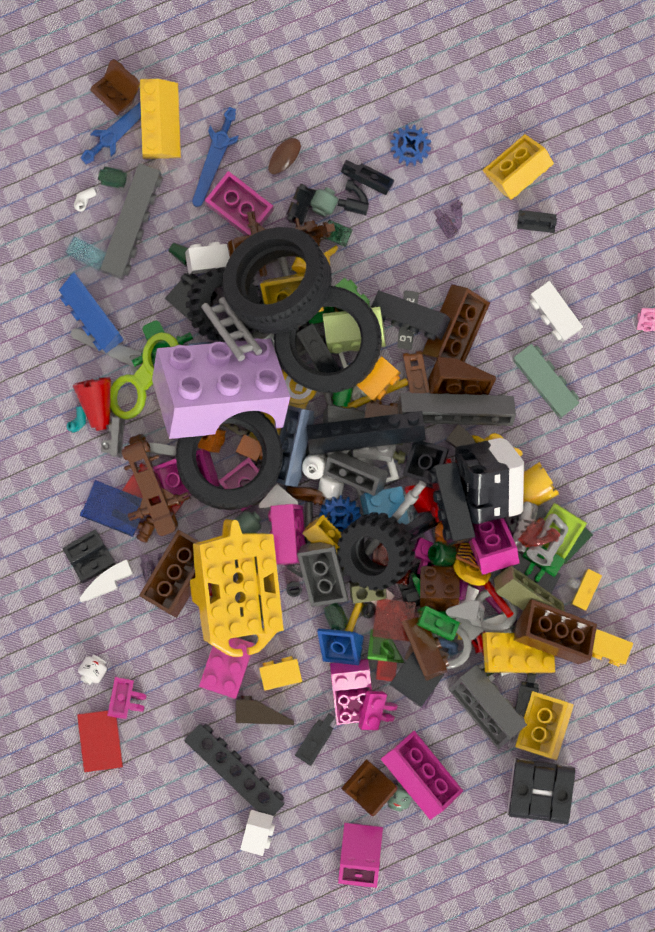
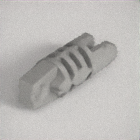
M527 501L523 504V512L518 517L519 520L517 521L513 537L517 550L520 552H525L538 511L536 504Z

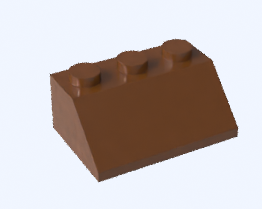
M419 617L402 621L425 680L427 681L446 673V667L449 666L446 656H441L439 649L442 647L438 637L434 638L431 631L416 625Z

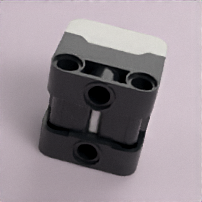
M497 438L469 445H460L455 448V462L457 463L472 523L481 524L491 520L518 515L523 512L524 461L506 439Z
M514 757L507 808L509 817L543 820L550 823L568 825L575 768L567 764Z

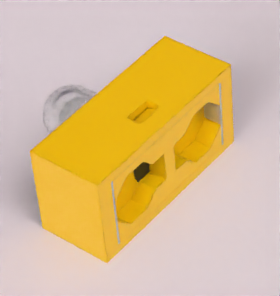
M586 569L581 581L569 578L566 582L567 587L576 591L570 605L586 611L602 575Z

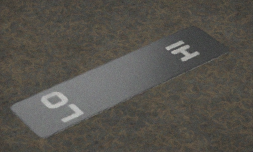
M405 290L403 299L418 304L419 293ZM402 326L401 329L399 328L397 348L411 350L414 334L407 331L408 328Z

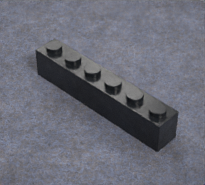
M422 411L307 425L308 444L311 455L426 441Z

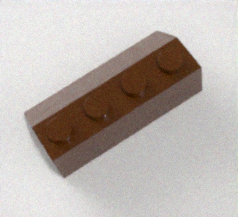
M451 284L440 309L441 313L446 314L451 319L442 340L436 338L434 341L427 339L421 354L435 362L438 357L456 358L465 362L490 302L466 287Z
M178 529L139 596L177 618L191 595L190 580L196 577L193 544L199 541Z
M531 599L516 623L514 641L579 665L592 659L597 624Z

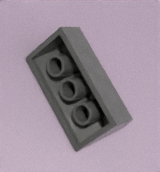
M477 665L460 677L449 689L498 750L527 726L522 715L513 709L511 702L503 697L497 685L492 683L487 678L485 671Z

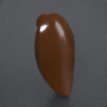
M290 138L285 140L276 148L268 166L271 174L280 173L294 163L301 148L298 139Z
M287 485L286 492L295 499L313 502L314 505L318 503L319 506L325 500L323 493L315 488Z

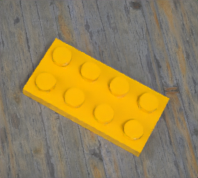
M486 632L482 634L485 672L555 673L554 655L514 641L515 633Z

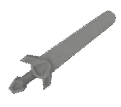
M78 328L71 331V336L74 339L98 350L93 343L95 338L92 334L88 336L85 331ZM118 344L105 354L129 365L134 375L142 364L134 367L131 360L141 356L144 348L134 350Z

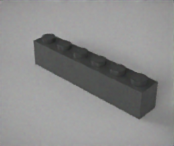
M138 163L100 268L102 273L124 280L125 276L129 275L131 258H135L138 250L136 247L137 241H141L144 234L142 229L144 222L147 223L150 218L151 212H148L150 205L155 204L157 198L155 194L156 189L161 187L163 181L160 170Z
M406 392L400 393L397 403L398 414L422 411L424 424L512 426L516 417L514 396Z

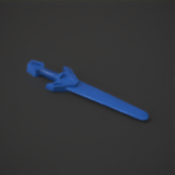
M141 102L107 130H94L90 134V136L100 137V141L94 148L85 150L82 154L81 160L85 165L93 162L94 156L103 147L110 148L111 157L116 153L117 141L141 119Z
M229 107L224 113L225 120L221 131L215 133L211 125L208 129L212 142L192 201L196 207H200L203 204L227 147L238 141L239 135L231 138L227 135L231 122L236 120L235 108Z

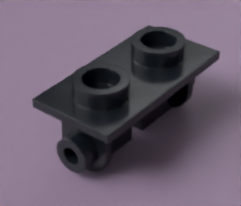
M304 184L297 186L293 197L297 203L291 202L286 213V219L290 223L296 224L295 218H298L300 225L303 224L311 200L316 192L315 189L307 188Z
M519 210L517 229L555 233L557 214Z

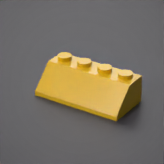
M140 79L143 159L181 158L178 83L162 79Z

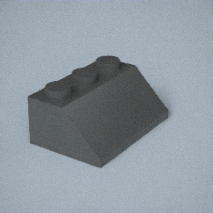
M322 542L302 545L297 552L311 607L348 601L335 546Z

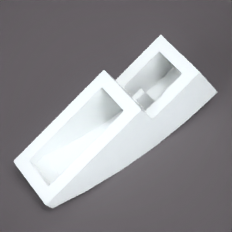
M124 560L112 566L97 577L79 598L80 601L86 602L119 589L116 581L134 575L129 560Z

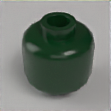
M437 541L428 550V558L434 566L450 567L456 560L457 550L455 546L447 545L446 542Z

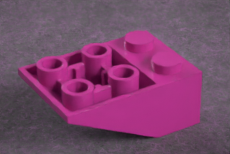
M368 659L360 660L359 665L330 663L337 725L359 723L366 692L372 691Z
M344 823L338 884L377 888L383 827Z

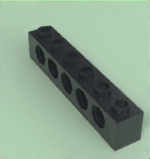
M200 723L187 736L184 742L258 812L274 816L285 804L282 801L284 797L277 790L273 792L269 788L270 783L265 778L261 777L259 779L254 774L256 770L249 763L247 765L240 761L242 757L235 750L231 752L226 747L228 743L221 737L217 739L212 734L214 730L208 724L202 725ZM205 738L212 740L213 746L211 749L203 747L202 742ZM218 752L226 753L227 760L221 763L217 760L216 755ZM233 765H238L241 768L240 775L234 776L231 774L230 769ZM250 778L255 781L253 789L245 787L244 782L246 779ZM261 792L269 794L270 799L268 802L263 803L259 800L258 796Z

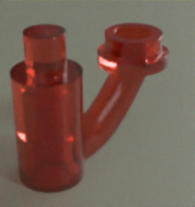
M539 517L536 522L532 521L518 540L523 546L529 548L530 546H541L551 541L558 542L560 533L551 528L546 532L547 536L537 538L543 531L542 526L545 524V520Z

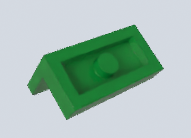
M427 606L418 609L417 613L420 614L416 625L449 641L454 640L460 624L459 621Z

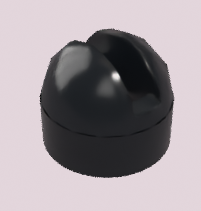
M297 581L289 582L286 587L288 595L291 597L299 596L302 592L301 584ZM299 586V589L289 590V587Z
M365 603L361 607V614L365 618H372L376 613V608L371 603ZM368 606H371L372 608L369 615H365Z

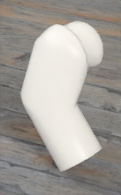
M94 187L77 194L74 202V208L77 211H84L88 199L97 196Z

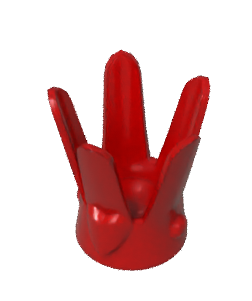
M480 634L476 637L477 642L473 640L471 643L475 654L482 652L484 656L483 636Z

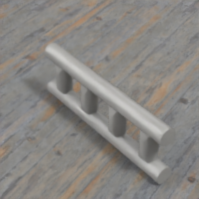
M225 297L219 299L220 305L210 307L208 303H204L201 306L238 361L244 360V353L253 350L256 355L262 353V349L243 322L231 309ZM225 311L229 318L219 320L216 314ZM235 324L239 331L229 334L225 327ZM244 337L248 344L238 347L234 340Z

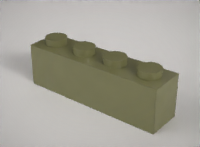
M509 566L494 578L496 593L509 600L513 606L519 607L522 611H524L529 601L533 599L565 612L564 603L513 566Z

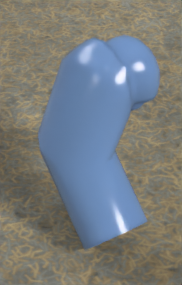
M438 638L441 647L448 648L449 655L458 654L459 646L456 642Z

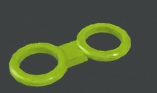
M161 332L149 338L143 349V364L134 375H122L113 382L111 386L110 408L118 418L128 420L135 418L141 413L146 402V390L153 384L154 365L151 360L152 349L159 341L163 340L169 343L170 347L178 346L179 343L171 334ZM131 382L137 389L138 398L134 408L125 412L118 405L117 395L123 384Z

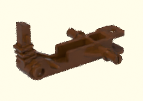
M255 211L246 213L249 222L247 226L250 228L251 235L236 237L228 241L227 248L230 257L243 241L255 233L265 230V228L259 225V222H256ZM295 218V229L310 235L319 247L321 238L330 237V233L335 231L334 223L328 224L323 222V225L318 226V224H315V220L304 222V226H300L299 219ZM266 265L259 270L260 277L268 276Z
M143 434L130 437V445L125 446L121 450L123 458L128 460L130 464L125 466L124 470L132 469L143 499L137 511L128 513V518L132 521L137 518L143 519L145 515L150 514L158 535L164 536L173 533L178 527V521L171 506L175 504L180 505L181 502L191 499L190 493L187 491L178 495L164 489L158 473H155L152 460L158 459L160 456L150 457L151 447ZM144 459L145 467L148 469L139 472L141 468L137 466L136 461ZM159 495L161 501L153 503L151 498Z

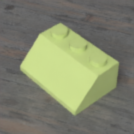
M380 307L371 308L375 313L381 328L382 347H386L385 329ZM346 311L324 313L323 321L326 343L330 353L359 351L361 333L354 318Z

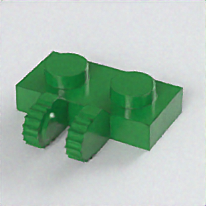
M532 539L522 555L524 559L531 562L524 574L528 576L533 571V567L537 566L541 570L536 575L535 581L539 582L545 572L555 577L565 559L555 553L550 566H543L534 562L527 555L528 548L534 542ZM537 554V557L545 559L543 555Z

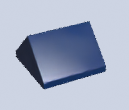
M318 628L317 633L323 662L360 664L363 635L350 631Z

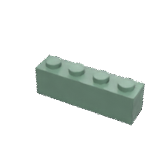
M531 343L517 354L512 361L558 418L561 419L579 404V397L573 390L570 391L566 387V380L553 371L555 370L553 364L549 360L545 361L541 356L543 355L541 349L537 345L533 346Z

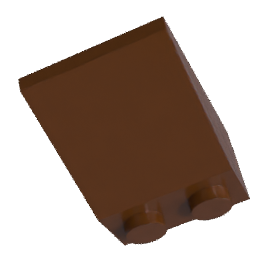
M448 357L437 358L428 378L431 394L489 395L496 381V376L459 359Z

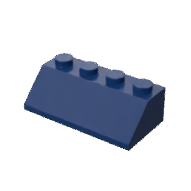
M75 273L71 274L59 289L62 294L59 298L65 306L70 305L73 311L70 313L76 321L81 320L84 326H82V329L88 336L92 334L95 338L93 343L99 351L103 349L105 353H108L123 342L124 339Z

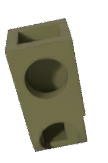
M349 582L350 599L353 604L387 598L386 589L374 591L369 590V587L365 589L360 587L357 582Z

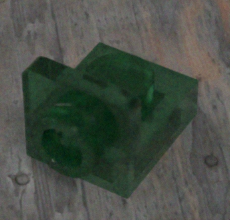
M328 220V224L334 223L335 231L330 233V237L324 238L346 247L353 229Z

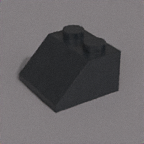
M425 441L413 442L403 475L430 484L428 479L429 470L436 465L445 464L449 449Z

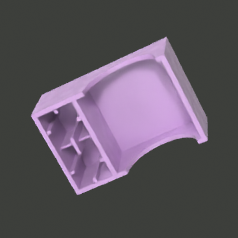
M256 338L255 341L262 349V353L256 355L253 350L244 353L245 359L242 361H238L226 342L157 348L152 381L169 439L213 435L226 419L246 411L268 413L275 420V428H283L290 394L271 338ZM235 341L238 347L248 344L247 341Z

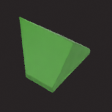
M371 629L367 659L405 663L390 636V631Z

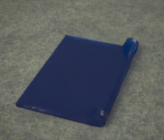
M95 480L85 506L80 512V516L133 537L141 518L130 521L128 513L137 511L141 506L142 498Z

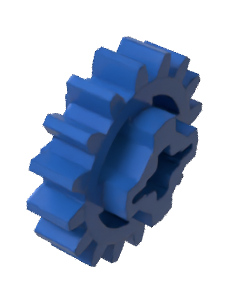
M406 125L405 130L398 128L399 134H393L395 140H391L390 144L394 146L390 148V151L395 152L393 155L394 159L399 157V164L405 161L406 167H408L409 163H412L415 167L416 161L422 164V157L428 158L426 152H430L431 147L427 145L431 144V140H426L428 133L422 134V127L416 130V125H413L412 129H409V126ZM401 139L403 145L398 149V142ZM421 143H423V150L420 153L418 146H420ZM407 144H414V149L411 147L407 148Z
M342 495L339 496V499L333 496L332 501L326 499L325 505H321L319 517L324 515L335 526V529L343 532L348 525L361 517L360 507H355L356 501L349 502L350 497L344 500Z

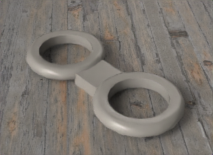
M484 590L476 596L475 601L482 603L485 598L491 595L487 590ZM504 598L514 614L499 625H491L484 620L482 627L461 623L456 633L461 636L464 642V649L457 659L448 661L449 666L446 668L452 669L464 664L472 650L471 641L484 631L501 633L509 629L516 620L518 614L517 606H513L509 600ZM431 632L434 638L438 636L437 634Z

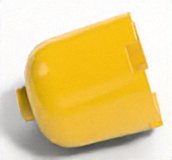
M540 462L524 471L523 504L527 501L539 506L559 495Z

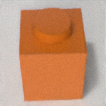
M243 435L236 454L245 458L249 457L251 461L256 463L259 459L262 460V449L259 441Z

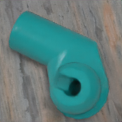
M76 407V418L66 425L67 430L72 433L78 432L86 424V415L82 407Z

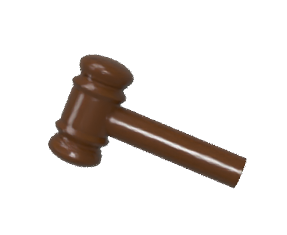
M114 509L112 516L139 529L140 531H138L139 534L136 535V538L141 542L148 543L155 528L151 516H146L144 523L136 519L130 521L128 515Z

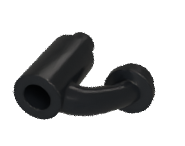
M348 179L345 190L349 191L348 193L354 191L359 200L347 198L346 200L339 199L337 206L344 207V211L366 216L369 207L368 198L354 183V179Z

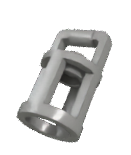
M549 514L545 523L539 529L533 544L527 550L528 557L543 566L551 565L555 553L564 542V537L568 532V526L556 514ZM552 521L559 529H561L560 533L555 528L549 527ZM545 541L550 543L547 550L541 548ZM537 554L543 555L545 559L537 557Z

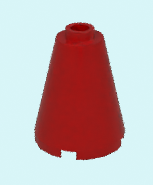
M102 377L96 380L91 379L73 384V389L91 428H95L96 431L107 429L106 425L110 423V377Z

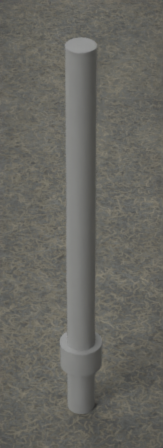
M419 481L415 488L406 494L405 500L392 515L399 520L409 506L418 500V495L426 486L423 481ZM375 538L365 549L368 557L381 543Z

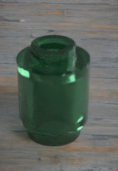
M104 166L103 170L100 169L98 180L101 181V185L114 188L125 187L126 172Z
M333 603L323 608L331 630H342L347 627L346 623L349 621L341 605Z

